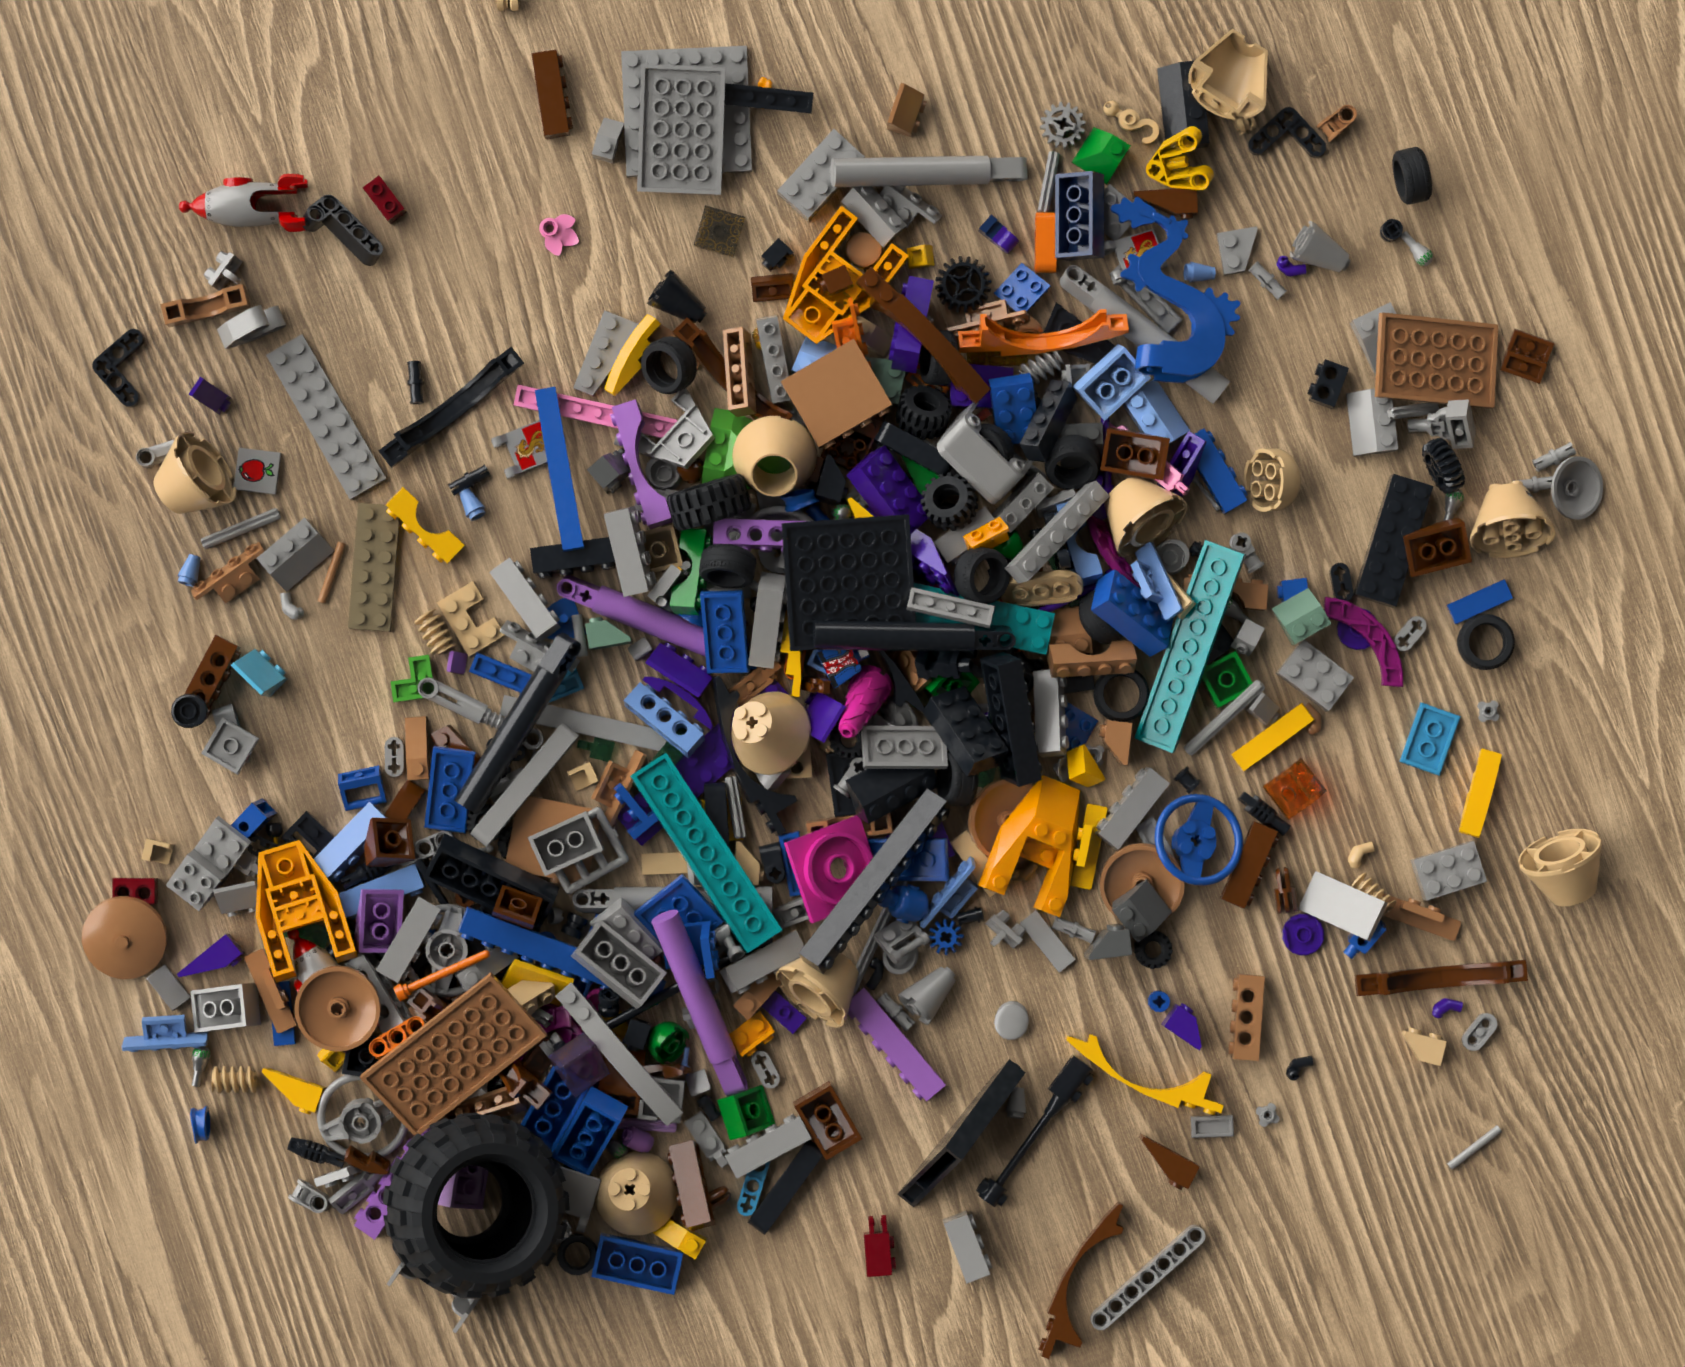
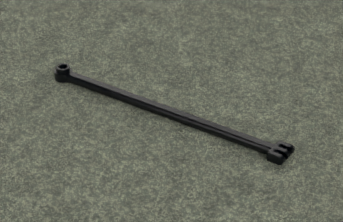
M771 937L770 939H768L767 941H765L749 953L757 950L758 948L762 949L763 947L771 944L773 942V938ZM727 955L719 959V970L733 963L730 962ZM677 982L647 998L638 1009L631 1007L607 1020L606 1023L613 1029L680 992ZM584 1033L568 1043H565L564 1040L559 1041L553 1045V1052L557 1059H561L575 1049L590 1042L591 1039Z

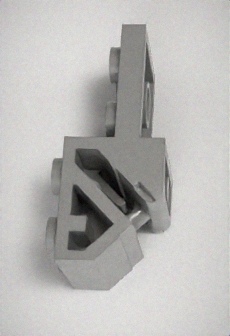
M218 816L194 850L184 858L166 886L200 911L214 896L213 890L217 889L218 884L223 885L233 871L232 869L252 841Z

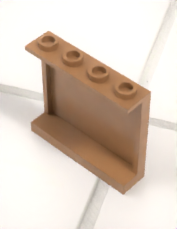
M854 339L781 381L819 449L822 447L827 449L836 444L835 439L840 436L844 439L853 434V429L859 425L863 428L872 423L871 418L876 415L882 417L891 411L889 409L892 407L891 401Z
M530 796L515 814L505 862L539 878H542V876L550 878L549 882L561 884L555 872L547 876L544 875L527 837L592 809ZM595 817L591 820L598 834L600 822ZM593 855L582 859L589 874ZM574 864L562 868L569 882H571L570 884L582 878Z

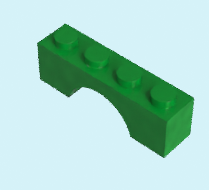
M691 528L681 531L679 548L684 556L692 560V570L685 581L672 587L669 606L674 614L699 615L701 608L700 593L703 591V588H706L707 584L699 574L701 554L705 548L713 545V538L710 537L707 529Z

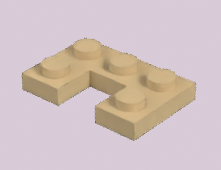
M474 581L437 602L469 657L506 636L500 632L501 627L495 617L476 627L466 611L484 600Z

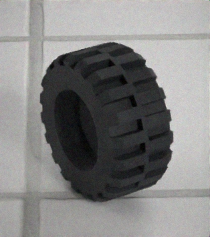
M740 474L701 483L670 494L667 497L671 517L678 531L699 527L749 510L752 504L744 477Z

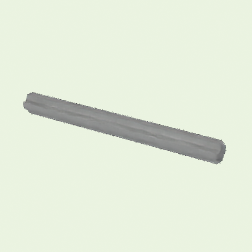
M898 881L892 889L899 885L906 886L907 881ZM888 908L882 909L856 964L859 975L854 993H856L878 946V943L873 938L874 934L886 927L892 916Z

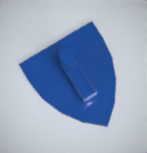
M562 598L547 608L549 612L554 610L560 619L557 623L561 627L547 637L548 639L554 640L560 633H565L575 639L571 616L579 613L574 601Z

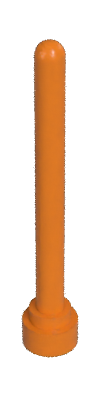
M484 950L410 984H397L394 986L395 994L400 1002L409 998V995H412L413 991L489 958L490 952Z

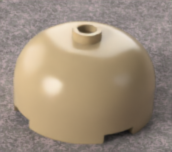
M1277 448L1258 449L1255 451L1252 459L1246 462L1243 475L1244 487L1246 492L1250 491L1251 505L1255 509L1262 512L1279 511L1287 508L1294 502L1300 490L1301 474L1297 462L1289 453ZM1252 473L1256 477L1267 476V480L1253 481L1250 486Z

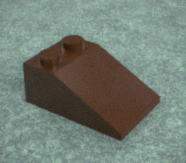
M1107 427L1100 470L1163 480L1170 438Z
M1458 517L1437 522L1403 536L1411 577L1472 562L1465 522Z
M830 1081L793 1102L795 1109L825 1160L862 1140L860 1133Z
M1140 1133V1140L1164 1174L1170 1179L1169 1183L1180 1190L1183 1187L1189 1189L1200 1166Z

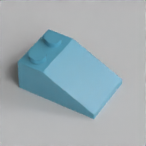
M254 649L231 664L262 696L271 697L287 680L284 676L286 672L278 664L274 666L269 661L271 657L264 650L259 652Z

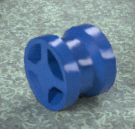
M1154 991L1148 997V1005L1156 1012H1163L1170 1005L1169 996L1163 991Z

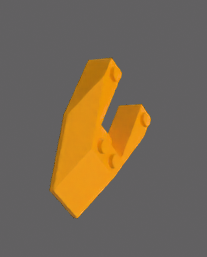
M840 206L804 254L783 316L784 321L815 344H818L833 333L832 321L852 317L848 298L852 297L853 304L858 303L860 314L871 307L869 305L871 298L856 284V281L863 273L835 253L858 222V217L843 206ZM891 243L873 269L890 284L908 260L909 255ZM845 265L853 282V287L830 297L828 292H823L820 285L822 274Z
M1042 775V780L1034 784L1001 825L978 886L1005 895L1019 857H1022L1048 868L1033 908L1060 918L1068 898L1075 863L1072 859L1074 848H1077L1076 838L1080 790Z
M297 840L259 852L256 920L276 983L297 976L284 933L324 920L337 963L358 957L339 894L301 841Z

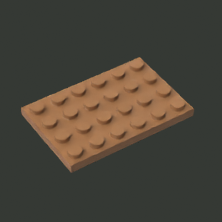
M1379 313L1375 397L1448 404V401L1469 399L1471 407L1494 408L1499 324Z

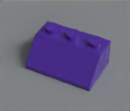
M667 642L665 645L659 643L645 663L700 699L713 680V677L710 676L711 673L707 674V668L703 665L698 668L692 664L694 660L686 654H683L681 657L675 653L677 648Z

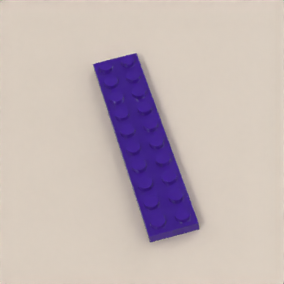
M773 679L774 682L757 695L766 692L788 693L776 679ZM735 709L733 710V714H732V718H731L730 734H731V732H732V722H733V717H734V711H735ZM719 723L704 735L705 740L689 758L682 755L673 762L696 799L704 792V784L715 783L732 768L722 739ZM641 792L633 797L646 815L652 811ZM625 804L618 814V820L629 830L640 820L634 821L627 812L630 808ZM658 820L636 838L641 846L663 828L660 821Z

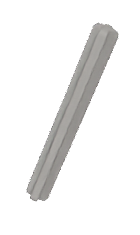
M1255 680L1184 746L1185 751L1189 755H1194L1265 689L1263 683Z

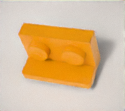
M998 517L963 536L967 550L979 547L992 549L1009 540L1007 533L1009 532V527L1001 517Z
M759 1011L729 1035L740 1056L746 1055L749 1057L758 1050L756 1048L758 1044L763 1042L765 1045L774 1038L773 1033L776 1030L763 1013Z

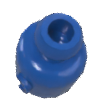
M908 884L907 886L899 885L892 890L889 889L885 899L878 903V905L888 908L889 913L897 918L896 920L908 924L909 921L918 922L923 919L928 911L929 900L927 894L920 887Z

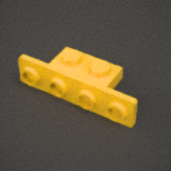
M1093 804L1086 805L1082 828H1078L1076 840H1079L1078 848H1074L1072 860L1075 861L1071 886L1092 889L1101 838L1095 834L1097 831L1096 826L1102 818L1106 819L1107 807Z

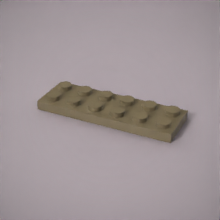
M358 503L348 621L349 629L391 632L400 518H392L386 512L388 509L386 505Z

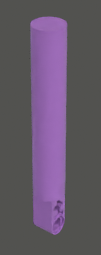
M571 575L563 577L557 584V592L560 596L592 608V612L705 656L703 627L692 624L679 615L631 596L624 597L623 593L604 585L599 587ZM563 582L571 583L573 590H565ZM586 590L590 591V592H589V595H590L589 598H586V597H585L586 594H585L584 592H585Z
M678 910L663 912L654 917L651 923L709 1062L713 1065L726 1096L748 1090V1084L736 1056V1049Z

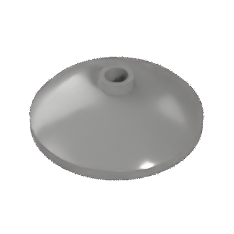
M1579 456L1564 460L1556 469L1551 483V495L1556 509L1564 517L1574 520L1587 518L1597 509L1602 499L1603 480L1596 464L1588 458Z

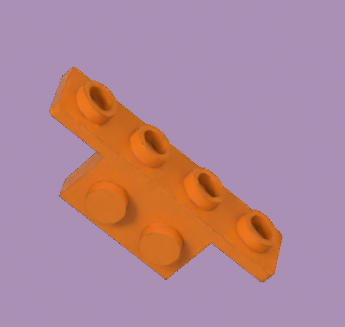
M851 297L848 298L852 317L831 322L835 342L838 348L854 339L865 357L868 354L866 342L861 341V335H864L862 322L857 323L856 316H860L858 303L853 304Z

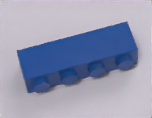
M1205 428L1195 433V435L1207 441L1197 471L1221 508L1222 513L1226 514L1246 502L1248 494L1242 484L1240 486L1235 480L1237 475L1233 468H1228L1224 460H1226V457L1221 449L1217 450L1213 443L1215 438L1210 431L1206 432Z

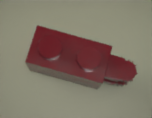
M881 1215L882 1231L874 1232L875 1223L873 1216H868L869 1232L864 1233L867 1277L892 1275V1270H896L895 1257H891L890 1249L894 1248V1236H889V1231H887L886 1215Z

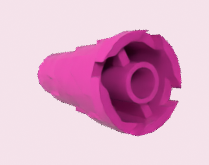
M871 665L861 666L862 670L850 680L849 690L845 697L846 708L840 716L839 731L846 738L855 737L867 725L872 715L874 716L882 703L886 702L892 692L893 683L887 673L882 675L880 673L882 669Z

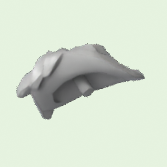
M892 696L888 699L885 708L880 707L882 718L892 725L918 726L916 715L907 702H904L900 707L893 702Z

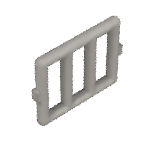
M595 807L588 811L591 819L597 817L619 858L607 863L601 851L594 854L600 868L590 874L582 860L574 863L582 878L570 884L563 869L556 871L555 874L567 894L579 890L629 861V857L617 837L619 835L616 829L611 827L600 807Z

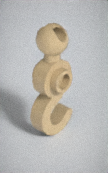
M1113 100L1107 101L1104 104V113L1109 117H1118V123L1123 130L1133 131L1144 126L1152 129V135L1143 138L1142 144L1149 145L1157 139L1159 127L1154 120H1140L1135 110L1126 109L1122 111L1119 104Z

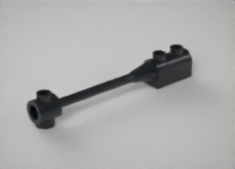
M1074 1055L1069 1058L1048 1088L1054 1094L1045 1108L1043 1116L998 1179L995 1181L992 1178L988 1179L985 1177L976 1189L979 1197L993 1207H996L997 1204L1000 1206L1004 1204L1008 1198L1005 1194L1007 1189L1003 1187L1004 1183L1049 1120L1071 1101L1077 1102L1082 1095L1079 1089L1083 1084L1088 1086L1094 1078V1075L1091 1074L1092 1068Z

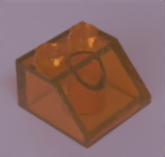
M1302 758L1285 768L1263 786L1264 790L1288 820L1314 803L1327 791Z

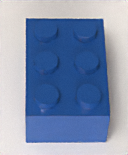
M1026 373L988 379L989 388L991 389L990 396L994 425L1003 429L1013 444H1019L1036 412L1031 375Z

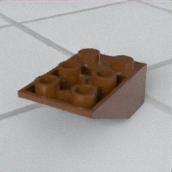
M887 414L882 417L876 415L871 418L872 423L863 428L859 425L853 429V434L844 439L842 436L835 439L836 444L823 449L820 457L825 459L827 454H829L837 465L851 471L868 455L874 443V438Z
M639 1049L638 1052L629 1050L642 1066H645L646 1050ZM603 1055L598 1090L627 1105L628 1109L625 1114L638 1115L641 1097Z

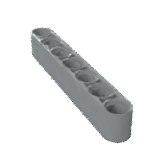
M562 723L470 834L485 847H488L571 748L579 735Z
M1198 1225L1188 1226L1091 1313L1090 1321L1093 1327L1097 1330H1105L1205 1241L1204 1230ZM1199 1230L1200 1238L1195 1241L1191 1240V1231ZM1177 1244L1185 1246L1182 1254L1174 1253V1247ZM1161 1258L1169 1260V1265L1166 1268L1158 1267V1261ZM1151 1272L1153 1274L1151 1282L1146 1283L1142 1281L1144 1273ZM1135 1286L1138 1290L1137 1294L1132 1297L1126 1295L1128 1287ZM1114 1300H1119L1122 1303L1121 1308L1117 1311L1110 1308ZM1099 1314L1106 1316V1321L1102 1325H1098L1094 1321L1095 1317Z

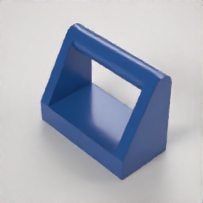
M379 765L338 774V786L345 811L364 808L368 802L374 805L387 803ZM377 783L380 796L352 802L348 801L346 790Z

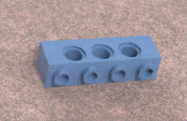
M640 682L623 700L625 707L689 758L705 740L704 730L698 724L694 723L692 725L687 721L688 717L682 711L678 710L676 712L671 708L672 704L666 698L662 697L660 699L650 685L647 684L645 686ZM648 702H653L655 704V706L652 709H646L644 707L645 704ZM664 715H669L671 717V719L668 722H662L660 720V718ZM680 728L687 730L684 735L676 734V731Z

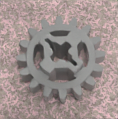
M1059 102L1058 108L1052 104L1051 112L1049 110L1044 111L1047 117H1041L1040 121L1045 124L1040 126V130H1045L1042 137H1049L1048 144L1054 141L1055 148L1062 144L1065 149L1067 143L1074 146V139L1077 141L1081 140L1079 133L1084 134L1085 130L1081 126L1085 125V121H1080L1083 113H1076L1077 106L1071 109L1070 103L1063 107L1062 102ZM1063 112L1062 115L1058 116L1057 118L1052 117L1056 113ZM1069 115H1072L1074 117L1076 123H1073L1071 121ZM1062 121L1066 122L1065 126H1067L1064 127V130L1060 129L1059 125ZM1049 126L1054 129L1056 136L1051 133ZM1068 133L1073 134L1072 136L1063 139L1064 135Z

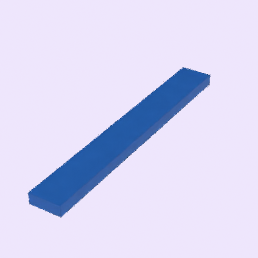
M556 387L535 390L563 552L583 549L584 544Z

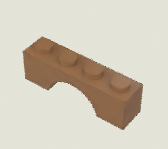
M243 284L224 288L203 297L179 299L160 304L165 325L169 328L251 308L247 289Z
M1188 574V578H1183L1182 589L1187 592L1193 574ZM1237 578L1232 593L1238 597L1243 609L1265 611L1267 609L1268 584H1263V580L1251 579V583H1244L1241 578Z
M1129 640L1112 641L1110 647L1098 655L1080 653L1071 644L1049 645L1047 661L1051 678L1134 673L1137 657L1133 643Z
M890 813L870 824L861 819L866 835L873 836L893 833ZM856 814L806 821L807 834L853 817Z

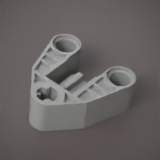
M258 305L228 320L217 331L224 348L230 349L280 330L286 326L279 306L263 310L262 305Z

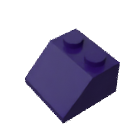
M1183 1003L1180 1006L1174 1004L1161 1025L1200 1051L1202 1046L1197 1019L1192 1015L1194 1011Z

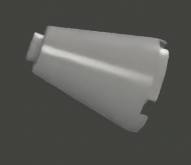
M1309 221V227L1304 225L1293 242L1292 246L1295 247L1294 253L1290 251V258L1335 272L1345 271L1350 264L1349 254L1316 223Z
M939 967L903 990L898 995L900 997L899 1000L912 1015L921 1016L918 1019L919 1021L929 1025L956 982L954 979L955 974L948 967L945 969Z

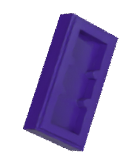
M776 990L761 1006L792 1034L807 1019Z

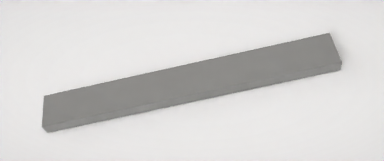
M504 695L500 711L502 716H507L517 698ZM551 705L546 706L536 724L558 728L564 723L576 733L664 752L666 740L650 727Z

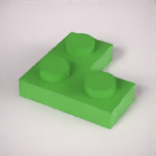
M430 655L408 658L411 679L390 682L394 703L423 698L419 694L417 687L422 679L433 678ZM431 682L424 683L423 691L426 694L433 693L434 685Z

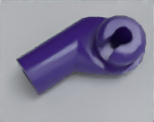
M1280 256L1278 258L1277 267L1286 276L1306 274L1305 264L1293 265L1287 256Z
M1443 998L1434 1004L1432 1015L1435 1018H1442L1443 1014L1449 1010L1461 1012L1463 1002Z

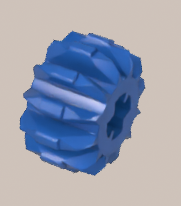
M943 919V927L936 921L935 925L938 927V930L934 928L929 929V931L935 933V936H929L930 940H936L930 944V947L933 948L938 944L939 947L936 950L938 954L941 952L942 947L944 948L945 955H948L949 947L955 953L956 949L953 945L962 946V943L956 941V938H964L963 934L956 935V932L960 931L961 927L958 926L953 930L955 921H951L949 927L947 926V919ZM944 931L952 935V937H949L951 940L948 943L945 940L942 942L940 940V937H942L940 934Z

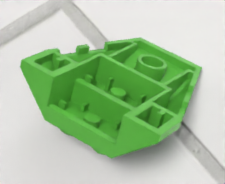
M714 408L710 430L715 439L706 449L702 483L737 474L733 465V447L738 434L753 420L745 416L736 417L729 410ZM774 455L764 457L757 462V466L764 472L780 474L790 469V462L781 456Z

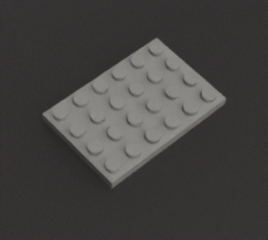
M641 64L637 191L721 195L726 67Z

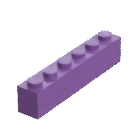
M864 987L852 997L848 1015L851 1019L856 1017L861 1023L858 1025L865 1035L870 1034L873 1037L872 1044L879 1052L882 1049L888 1055L885 1058L893 1068L897 1066L900 1069L901 1073L899 1076L906 1084L910 1082L915 1087L912 1091L919 1100L924 1098L927 1102L946 1086L943 1080Z

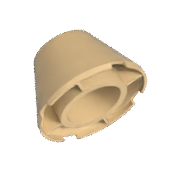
M766 416L752 421L741 430L733 447L732 458L735 471L744 477L747 486L764 495L776 497L795 491L809 480L816 466L817 450L811 434L795 420L791 421L781 418V416ZM775 455L787 459L792 466L783 473L770 474L761 470L757 466V462L764 457Z
M183 432L175 438L153 481L154 488L161 501L171 511L178 514L230 504L236 497V487L233 488L231 482L234 477L224 458L204 438L199 440L194 437L195 433Z
M1139 476L1130 477L1119 483L1108 494L1109 498L1104 502L1116 551L1124 558L1125 555L1136 557L1135 552L1148 542H1152L1156 547L1172 533L1170 529L1176 522L1178 524L1181 523L1187 511V503L1181 496Z
M1588 829L1559 831V836L1546 839V836L1542 837L1525 848L1519 856L1518 863L1522 872L1557 906H1572L1582 903L1591 898L1597 890L1602 841L1596 832Z
M839 953L835 958L833 966L826 970L824 974L803 962L800 957L779 968L776 972V980L780 979L782 983L780 986L781 990L801 1011L814 1020L821 1018L827 1021L825 1025L829 1027L839 1028L846 1022L859 973L853 962L843 953Z

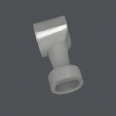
M727 923L714 929L716 939L720 945H725L728 949L727 957L730 962H737L742 959L745 952L741 946H736L733 940L734 934Z

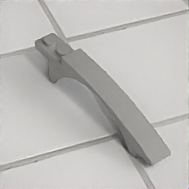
M572 982L555 996L602 1054L666 1126H669L684 1113L669 1093L645 1070L619 1040L594 1004L589 999H586Z

